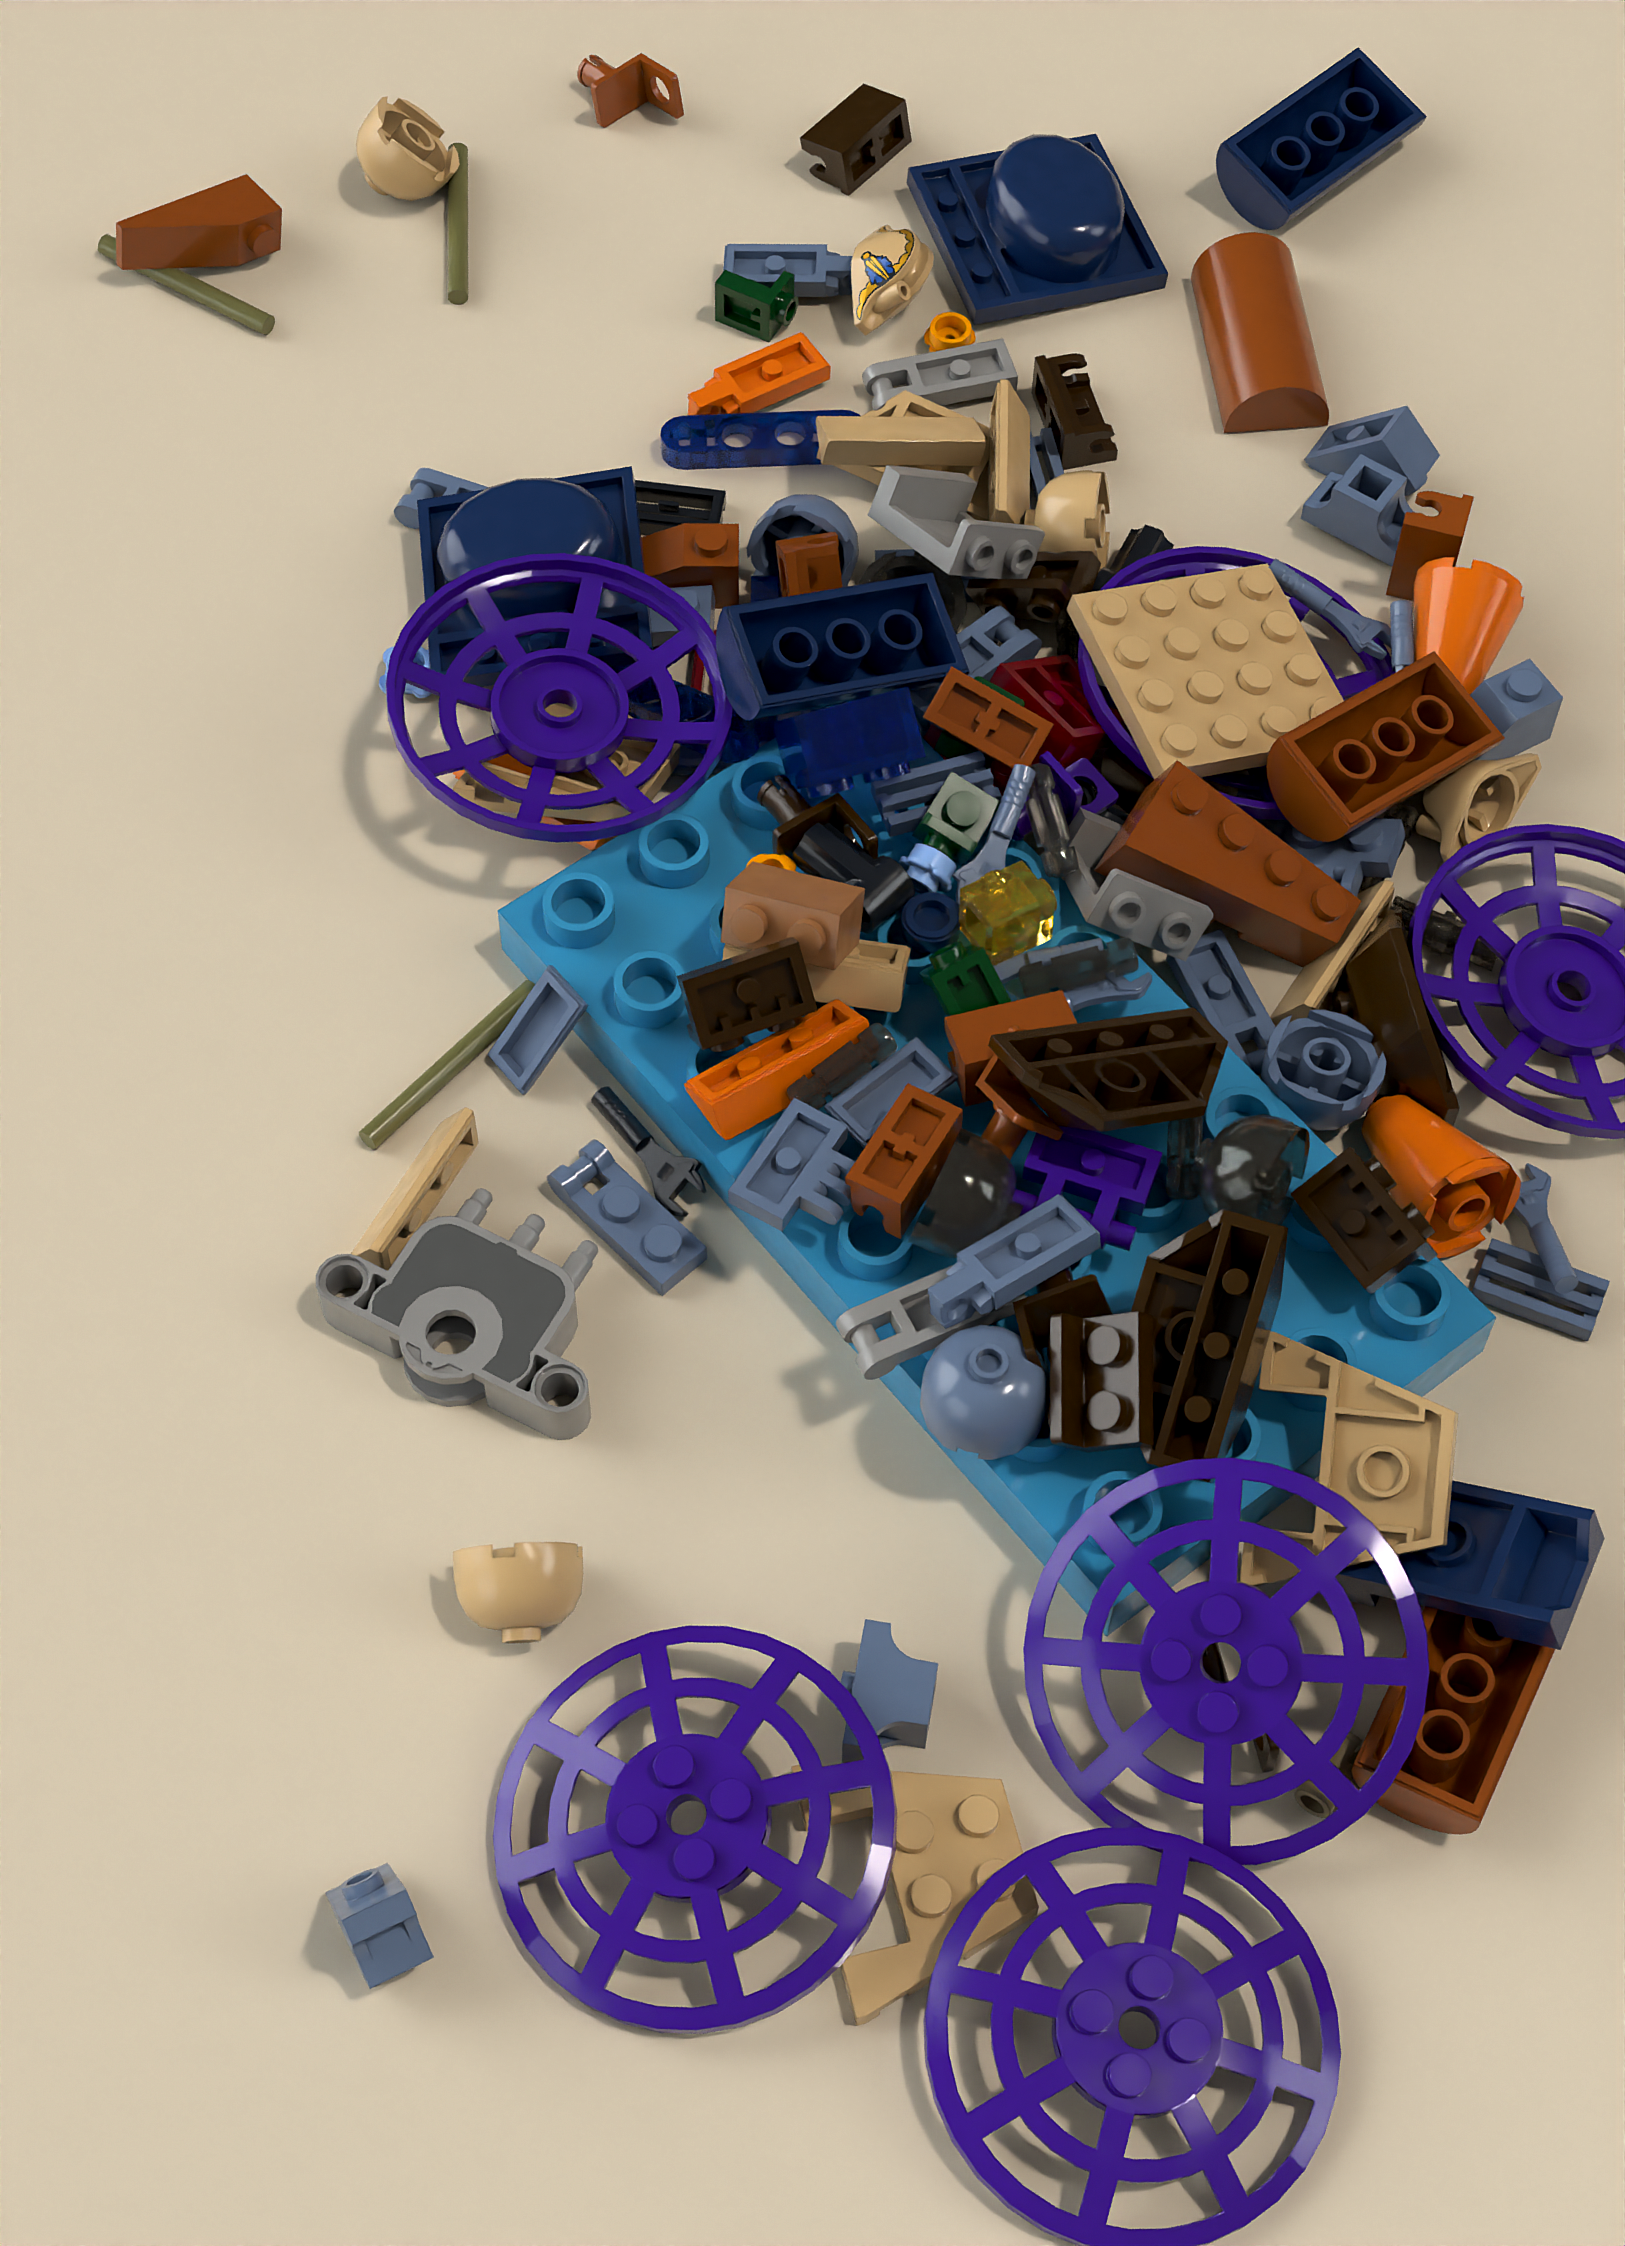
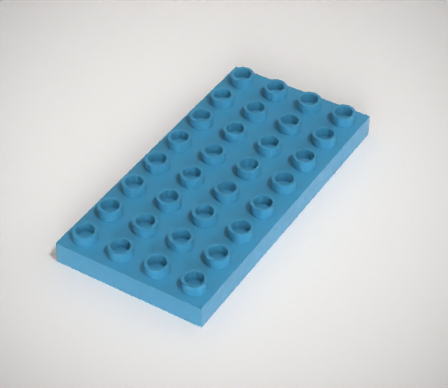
M883 697L822 708L708 779L683 805L658 821L629 833L618 835L497 911L502 950L527 979L534 984L540 979L548 965H553L589 1006L572 1030L684 1157L693 1158L702 1163L698 1172L838 1332L836 1321L847 1310L956 1264V1253L1017 1219L1019 1216L1009 1213L1010 1203L1016 1189L1039 1196L1043 1187L1041 1184L1022 1179L1023 1166L1036 1134L1034 1131L1028 1130L1006 1166L1003 1176L994 1175L975 1164L973 1159L968 1157L970 1150L975 1147L996 1110L993 1108L992 1101L965 1107L961 1091L955 1081L936 1097L963 1109L962 1145L901 1239L885 1232L882 1223L884 1216L879 1210L869 1205L864 1215L859 1216L854 1211L851 1203L848 1206L837 1203L842 1208L843 1215L835 1225L828 1224L798 1208L785 1229L780 1231L728 1202V1190L786 1109L734 1138L725 1140L714 1130L684 1087V1083L689 1079L775 1033L769 1032L766 1028L746 1035L745 1042L733 1049L721 1052H713L710 1048L702 1050L690 1038L687 1029L690 1019L677 979L679 975L723 960L725 943H721L725 888L746 868L747 863L753 857L759 854H773L772 833L780 824L758 802L757 795L760 788L770 779L775 787L780 790L781 787L775 782V776L785 775L811 807L839 793L876 834L878 838V857L882 855L888 856L899 863L902 856L908 857L915 844H922V841L912 836L914 831L889 837L871 794V779L936 763L944 759L933 750L922 736ZM921 803L914 806L895 810L894 813L897 814L908 810L920 808L926 805H924V803ZM995 815L978 841L973 854L963 866L971 862L986 843ZM851 827L852 833H853V835H854L856 841H857V842L859 843V845L863 848V845H862V842H861L859 836H858L857 833L854 831V829ZM1011 839L1007 848L1004 874L1007 893L1006 907L987 920H981L980 918L989 899L971 888L964 902L959 906L962 922L958 941H961L964 947L972 944L984 947L988 954L1014 955L1101 938L1105 952V961L1108 963L1130 957L1134 959L1133 968L1122 973L1128 981L1132 982L1147 972L1152 975V983L1145 995L1140 999L1106 1002L1084 1007L1073 1012L1077 1023L1190 1008L1117 934L1085 921L1065 881L1023 839L1020 841ZM954 862L957 867L955 871L963 867L958 863ZM796 866V872L804 873L800 868ZM951 877V890L948 892H936L944 894L956 902L958 882ZM915 891V895H914V896H916V895H918V894H921V893ZM904 906L872 933L865 934L860 932L861 940L908 946V948H911L902 1003L898 1012L849 1006L868 1019L878 1050L877 1057L800 1100L828 1116L830 1115L824 1110L826 1104L916 1037L951 1070L947 1052L953 1051L949 1043L944 1025V1017L947 1016L932 987L924 984L919 975V972L932 965L929 960V956L932 954L917 951L904 940L901 933V918ZM1097 963L1036 975L1021 976L1004 983L1003 986L1011 1001L1058 990L1066 992L1088 978ZM816 1002L817 1009L828 1003ZM1228 1046L1204 1116L1099 1132L1163 1152L1161 1164L1143 1215L1139 1216L1120 1209L1116 1212L1115 1221L1137 1227L1130 1251L1106 1244L1104 1249H1097L1071 1265L1074 1280L1090 1274L1096 1275L1113 1315L1131 1312L1148 1255L1183 1233L1207 1221L1209 1217L1220 1210L1225 1209L1288 1228L1282 1292L1271 1331L1421 1397L1425 1396L1483 1352L1496 1316L1437 1257L1433 1258L1430 1262H1427L1422 1256L1418 1257L1371 1295L1363 1288L1290 1194L1337 1156ZM1031 1097L1030 1100L1046 1114V1112ZM848 1133L847 1140L838 1152L856 1161L864 1148ZM1063 1192L1062 1196L1074 1208L1094 1214L1098 1202ZM1036 1286L1024 1293L1025 1296L1029 1297L1037 1294ZM1015 1314L988 1325L1004 1327L1020 1335ZM891 1323L878 1327L875 1330L880 1340L896 1334ZM849 1343V1345L856 1351V1353L859 1354L854 1344ZM1047 1347L1043 1349L1050 1372V1362L1047 1355ZM936 1348L897 1364L892 1371L879 1378L1044 1566L1047 1564L1061 1538L1088 1508L1117 1486L1152 1469L1160 1468L1146 1462L1140 1447L1087 1453L1054 1445L1050 1440V1427L1047 1415L1036 1439L1016 1454L987 1460L978 1459V1453L966 1452L958 1447L956 1453L944 1447L929 1431L920 1408L923 1371ZM1260 1365L1244 1422L1225 1458L1272 1463L1315 1479L1320 1473L1327 1398L1260 1390ZM1197 1479L1159 1488L1126 1504L1110 1517L1135 1546L1170 1527L1197 1520L1213 1519L1215 1479L1213 1483ZM1243 1480L1240 1521L1259 1522L1292 1497L1294 1493L1266 1483ZM1090 1535L1076 1550L1058 1582L1088 1615L1094 1596L1105 1577L1116 1565ZM1201 1540L1178 1546L1157 1556L1149 1563L1172 1588L1211 1558V1540ZM1130 1582L1123 1587L1110 1610L1103 1631L1106 1637L1149 1605Z

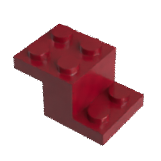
M1068 654L999 664L989 682L1022 699L1025 703L1024 708L1054 724L1030 766L1035 772H1037L1039 756L1046 751L1050 752L1065 769L1081 758H1086L1090 761L1097 749L1111 747L1114 744L1096 720L1084 695L1078 664ZM1110 708L1126 732L1130 734L1118 709ZM931 724L923 739L934 749L943 730ZM938 753L944 760L949 759L943 756L942 754ZM994 760L990 767L994 777L993 786L994 788L998 787L1003 796L1012 769ZM1035 778L1033 780L1030 790L1034 788Z

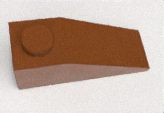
M247 174L116 222V264L122 270L240 266L281 250L282 208Z
M684 523L641 537L646 575L659 580L669 588L712 585L715 595V609L739 605V524Z

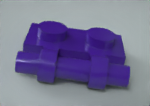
M1058 1126L1064 1132L1059 1141L1036 1132L1023 1166L1022 1179L1041 1184L1043 1187L1039 1196L1016 1189L1010 1203L1009 1213L1020 1217L1058 1194L1063 1195V1192L1098 1202L1094 1214L1081 1209H1075L1100 1233L1101 1248L1099 1249H1104L1106 1244L1130 1251L1137 1227L1115 1221L1114 1218L1118 1209L1139 1216L1143 1215L1161 1164L1163 1152L1092 1130Z

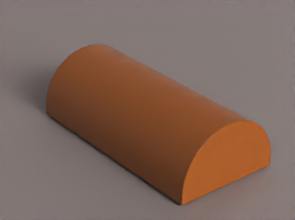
M1257 232L1235 234L1214 243L1196 260L1191 273V283L1224 433L1328 426L1329 408L1291 251L1280 239L1269 234Z
M1433 651L1277 738L1268 754L1267 778L1273 798L1290 824L1311 839L1330 842L1343 837L1492 750L1505 737L1436 652Z
M1425 1606L1422 1615L1427 1629L1430 1667L1425 1712L1410 1754L1391 1786L1376 1803L1391 1813L1421 1827L1447 1834H1469L1476 1831L1480 1826L1555 1649L1498 1636L1491 1621ZM1406 1649L1402 1658H1407ZM1389 1685L1352 1767V1775L1360 1788L1374 1774L1392 1743L1404 1706L1406 1686Z

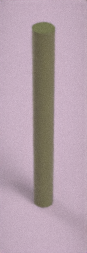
M453 143L448 147V151L453 145L455 146L460 165L448 180V300L453 304L461 305L468 301V148L463 143Z
M105 234L99 240L98 252L115 261L116 238ZM177 268L135 270L263 335H268L274 327V316Z
M525 980L360 1130L359 1136L362 1141L371 1149H377L502 1034L535 984Z

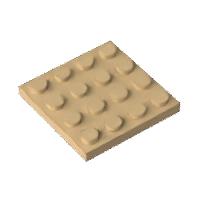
M1267 563L1072 595L1066 610L1154 780L1177 760L1200 778L1267 765L1269 751L1277 738L1344 701L1274 574L1268 568L1269 565Z

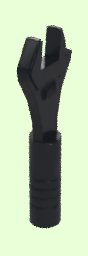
M606 1086L599 1089L591 1099L592 1104L644 1162L653 1184L655 1199L672 1215L687 1217L689 1213L675 1202L674 1199L688 1182L705 1194L707 1192L704 1180L698 1172L702 1163L693 1158L675 1156L660 1147L653 1136L610 1087Z

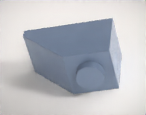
M1403 406L1329 426L1304 460L1311 469L1326 476L1331 471L1344 475L1358 456L1362 454L1408 478L1405 487V496L1419 490L1428 479L1427 473L1440 454L1409 407Z
M1531 659L1525 660L1484 680L1470 694L1505 737L1498 746L1474 760H1498L1513 757L1550 739L1563 696Z

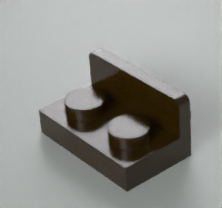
M793 937L677 976L690 1019V1023L687 1025L690 1038L702 1050L710 1048L713 1052H721L733 1049L743 1044L745 1036L766 1028L769 1032L788 1030L799 1025L803 1021L802 1016L818 1011L799 942Z
M1348 1147L1290 1194L1363 1288L1371 1295L1418 1257L1422 1256L1427 1262L1435 1258L1438 1254L1426 1239L1436 1231L1412 1202L1405 1208H1400L1388 1193L1398 1184L1374 1155L1366 1162H1363L1354 1150Z
M1139 1311L1084 1319L1066 1313L1051 1315L1050 1338L1047 1344V1355L1050 1362V1402L1047 1408V1420L1050 1427V1440L1052 1444L1087 1453L1154 1446L1153 1316Z

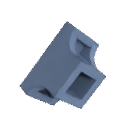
M1360 454L1344 475L1331 471L1304 503L1301 519L1393 566L1406 512H1414L1405 498V487L1408 478Z
M865 1619L856 1672L843 1671L841 1684L857 1700L876 1731L883 1749L894 1745H906L925 1749L936 1688L938 1663L907 1656L899 1650L893 1641L891 1623ZM846 1723L842 1743V1763L864 1760L857 1739Z
M388 1863L356 1874L340 1886L325 1892L359 1970L370 1989L434 1958L408 1892Z

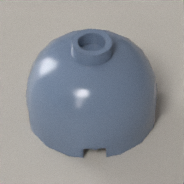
M794 494L776 501L758 519L746 548L747 557L749 558L751 555V562L756 569L753 576L758 585L774 599L782 597L775 541L836 532L839 542L838 551L842 586L847 587L858 560L859 546L857 532L846 512L833 501L812 494Z
M1323 1009L1310 1010L1307 1018H1299L1291 1022L1292 1015L1282 1019L1270 1033L1264 1052L1261 1080L1311 1130H1337L1361 1118L1378 1095L1385 1075L1386 1058L1383 1051L1380 1058H1378L1375 1048L1371 1044L1374 1035L1366 1026L1347 1015Z
M978 1325L953 1333L937 1345L923 1371L920 1408L929 1431L944 1447L956 1453L957 1447L966 1452L978 1453V1459L994 1460L1018 1453L1036 1439L1047 1415L1050 1379L1041 1354L1039 1353L1045 1373L1041 1367L1028 1361L1021 1336L1004 1327Z

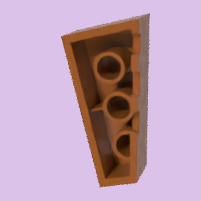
M1178 760L1145 788L1094 870L1107 877L1111 870L1119 869L1207 905L1213 913V918L1209 924L1217 921L1237 930L1238 938L1300 967L1308 965L1339 942L1361 903L1360 899Z

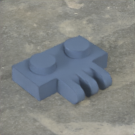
M1373 818L1335 841L1322 842L1305 836L1288 821L1282 840L1357 897L1364 876L1392 878L1405 838V831L1402 819Z
M794 1098L728 1190V1202L780 1231L785 1229L798 1208L828 1224H837L843 1215V1210L837 1203L843 1206H848L851 1203V1186L845 1184V1177L856 1162L838 1152L847 1140L848 1126Z

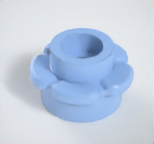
M917 843L908 857L902 856L899 863L910 876L915 891L925 893L936 891L948 892L951 890L952 886L950 884L952 881L950 879L957 867L944 853L931 846Z

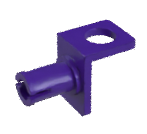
M1046 751L1039 756L1034 788L1028 793L1011 839L1020 841L1026 834L1052 817L1066 831L1080 808L1099 815L1117 802L1118 793L1088 759L1081 758L1064 769L1053 755ZM1075 780L1088 782L1094 787L1096 799L1092 803L1081 805L1083 790Z

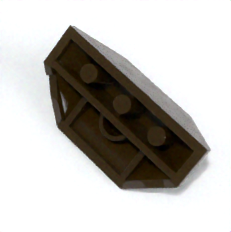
M1401 909L1389 910L1347 964L1340 990L1333 992V1012L1347 1015L1366 1026L1374 1035L1371 1044L1374 1046L1378 1058H1380L1382 1051L1386 1058L1384 1080L1373 1102L1387 1096L1406 1095L1454 1126L1460 1107L1452 1087L1442 1050L1438 1046L1432 1031L1407 948L1408 935Z
M1193 1007L991 1035L988 1046L1057 1126L1104 1132L1204 1116L1228 1041Z
M1222 1209L1209 1217L1207 1221L1183 1233L1147 1256L1131 1312L1139 1311L1153 1316L1154 1446L1140 1447L1147 1463L1164 1467L1193 1459L1226 1457L1244 1422L1281 1298L1288 1234L1287 1227ZM1199 1479L1209 1483L1214 1481V1479Z

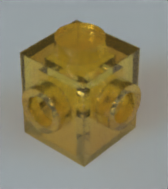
M1022 860L1001 870L990 871L979 880L960 888V930L972 945L984 947L993 966L1052 939L1054 911L1057 909L1055 894L1048 882L1043 878L1037 879Z

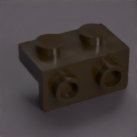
M1092 551L1038 552L1036 561L1027 579H969L965 591L976 603L983 615L997 606H1002L1015 619H1037L1043 622L1071 619L1066 609L1072 595L1092 592L1101 563Z

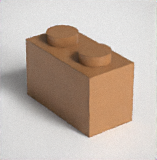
M752 861L725 888L721 943L755 950L793 937L799 942L804 963L835 970L859 944L865 888Z

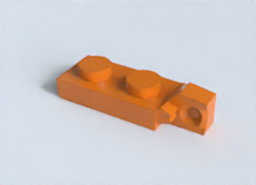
M797 333L714 369V377L704 383V388L688 394V417L698 430L719 424L725 417L728 421L737 420L739 417H745L829 380L831 366L804 333Z

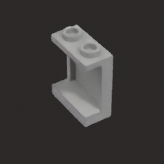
M887 465L868 513L870 518L948 575L993 579H1027L1045 536V532L1037 526L975 520L966 512L978 483L964 473Z
M1080 808L1051 856L1085 921L1186 961L1213 918V913L1209 906L1119 869L1111 870L1107 877L1094 871L1122 825Z

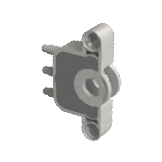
M480 1188L474 1192L470 1199L464 1202L456 1216L436 1217L419 1227L388 1271L352 1254H337L328 1258L319 1267L316 1274V1288L327 1323L336 1330L394 1359L403 1356L404 1370L410 1384L427 1401L446 1407L470 1405L486 1397L488 1407L557 1440L572 1439L580 1435L588 1427L591 1419L588 1379L579 1367L561 1358V1356L572 1341L578 1327L575 1292L591 1269L592 1261L598 1253V1247L594 1242L590 1240L582 1241L577 1250L570 1254L561 1268L557 1264L531 1252L539 1241V1235L545 1227V1221L539 1215H529L523 1225L518 1226L509 1241L480 1227L479 1224L487 1213L486 1209L493 1200L492 1194L489 1191ZM346 1288L359 1290L350 1297L340 1298L335 1296L339 1291ZM460 1338L472 1343L466 1350L457 1354L446 1355L435 1350L442 1342L449 1339ZM558 1395H568L575 1399L571 1404L562 1407H556L548 1403Z

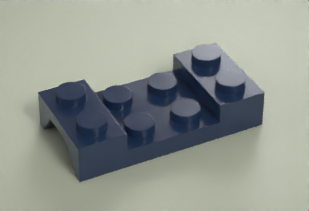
M1452 1480L1446 1546L1399 1555V1558L1416 1590L1420 1605L1491 1621L1498 1636L1561 1650L1605 1538L1596 1513L1592 1509ZM1375 1561L1345 1567L1335 1576L1352 1602L1376 1607L1380 1596L1395 1599L1380 1567Z

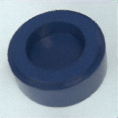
M925 892L912 897L905 904L902 911L901 933L904 940L913 949L933 954L939 949L957 942L962 922L960 908L953 899L937 892Z

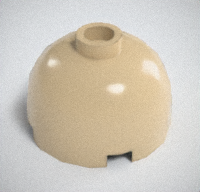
M388 96L382 97L369 112L357 134V156L365 173L366 182L377 193L385 196L390 195L402 200L414 201L432 196L447 183L460 165L455 146L453 145L447 152L444 144L439 140L445 131L422 109L401 98H398L392 105L387 103Z
M1092 470L1067 472L1050 480L1042 489L1038 497L1036 509L1026 510L1024 525L1037 526L1045 532L1038 552L1092 551L1101 563L1100 569L1103 567L1107 568L1110 532H1105V514H1110V499L1106 473L1093 472Z
M519 1542L514 1543V1547L494 1550L493 1544L453 1551L454 1582L457 1598L467 1617L478 1626L501 1631L502 1643L541 1641V1629L562 1623L574 1611L582 1593L584 1574L582 1546L578 1547L576 1543Z

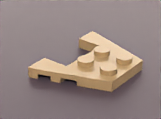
M562 703L552 704L545 708L547 713L555 717H566L574 712L570 706ZM623 739L620 746L608 759L626 777L646 760L656 743ZM674 744L670 755L660 770L645 784L637 788L651 801L679 764V744ZM488 762L481 763L500 779L517 787L527 788L530 775ZM585 769L572 773H556L550 794H580L599 790L603 787ZM466 771L453 786V790L460 796L490 811L517 814L519 812L521 803L510 801L488 790L474 780ZM614 800L603 805L584 809H545L543 816L601 822L624 817L631 813Z
M1271 1331L1262 1359L1259 1389L1269 1392L1327 1398L1319 1483L1343 1496L1373 1522L1398 1556L1446 1546L1459 1413ZM1316 1506L1313 1533L1273 1530L1282 1532L1317 1556L1347 1528L1330 1513ZM1244 1542L1240 1582L1255 1587L1292 1579L1300 1572L1293 1563L1276 1553ZM1365 1549L1348 1566L1371 1562L1374 1559Z
M800 1764L791 1766V1773L802 1771ZM891 1771L897 1806L896 1851L890 1877L908 1942L849 1956L841 1965L856 2026L868 2023L879 2016L880 2011L906 1994L908 1996L912 1995L929 1984L943 1941L966 1903L994 1873L1023 1854L1002 1779ZM871 1788L830 1794L832 1808L831 1825L873 1816ZM806 1799L798 1801L805 1831H808L809 1801ZM1026 1876L1010 1886L984 1913L967 1941L960 1960H967L1037 1915L1039 1905L1034 1888Z

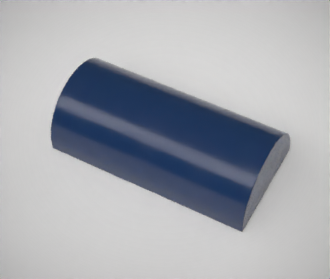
M1358 47L1222 142L1216 155L1218 180L1229 203L1241 217L1258 228L1275 230L1285 225L1414 132L1423 124L1427 116Z
M933 573L723 607L718 619L716 651L722 684L733 709L745 720L941 686L951 666L966 675L970 673Z

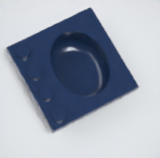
M1033 134L1013 142L1002 151L908 168L906 183L974 325L1164 289L1166 286L1168 272L1096 134L1074 138H1065L1059 135Z
M632 466L560 478L515 479L484 490L417 500L425 601L442 586L468 571L498 560L529 554L566 553L598 557L629 566L645 574L636 485ZM569 582L529 583L503 588L489 595L505 621L535 613H574L580 584ZM603 589L596 618L608 621L629 631L654 650L649 607L621 593ZM468 604L453 612L428 636L431 670L446 675L450 664L461 649L476 636L484 632ZM540 632L516 639L528 654L543 649L565 648L569 633ZM591 638L588 654L600 659L608 666L616 667L636 662L619 648L600 639ZM493 649L473 666L463 682L480 687L493 686L507 665L496 649Z

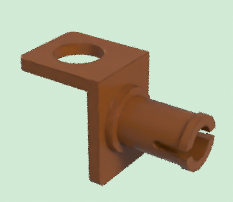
M642 53L617 68L604 62L597 55H589L591 62L584 58L578 67V81L591 89L596 120L603 128L646 102H650L675 119H679L684 115L677 75ZM656 77L666 86L669 100L660 92L656 83Z
M1013 1025L1008 1029L1007 1033L1024 1031L1026 1029ZM994 1053L975 1085L993 1102V1108L996 1112L975 1147L970 1150L968 1157L973 1159V1162L994 1175L1003 1176L1006 1166L1028 1130L1059 1141L1064 1132L1030 1100L1031 1096L1014 1076L1008 1075L1006 1066Z

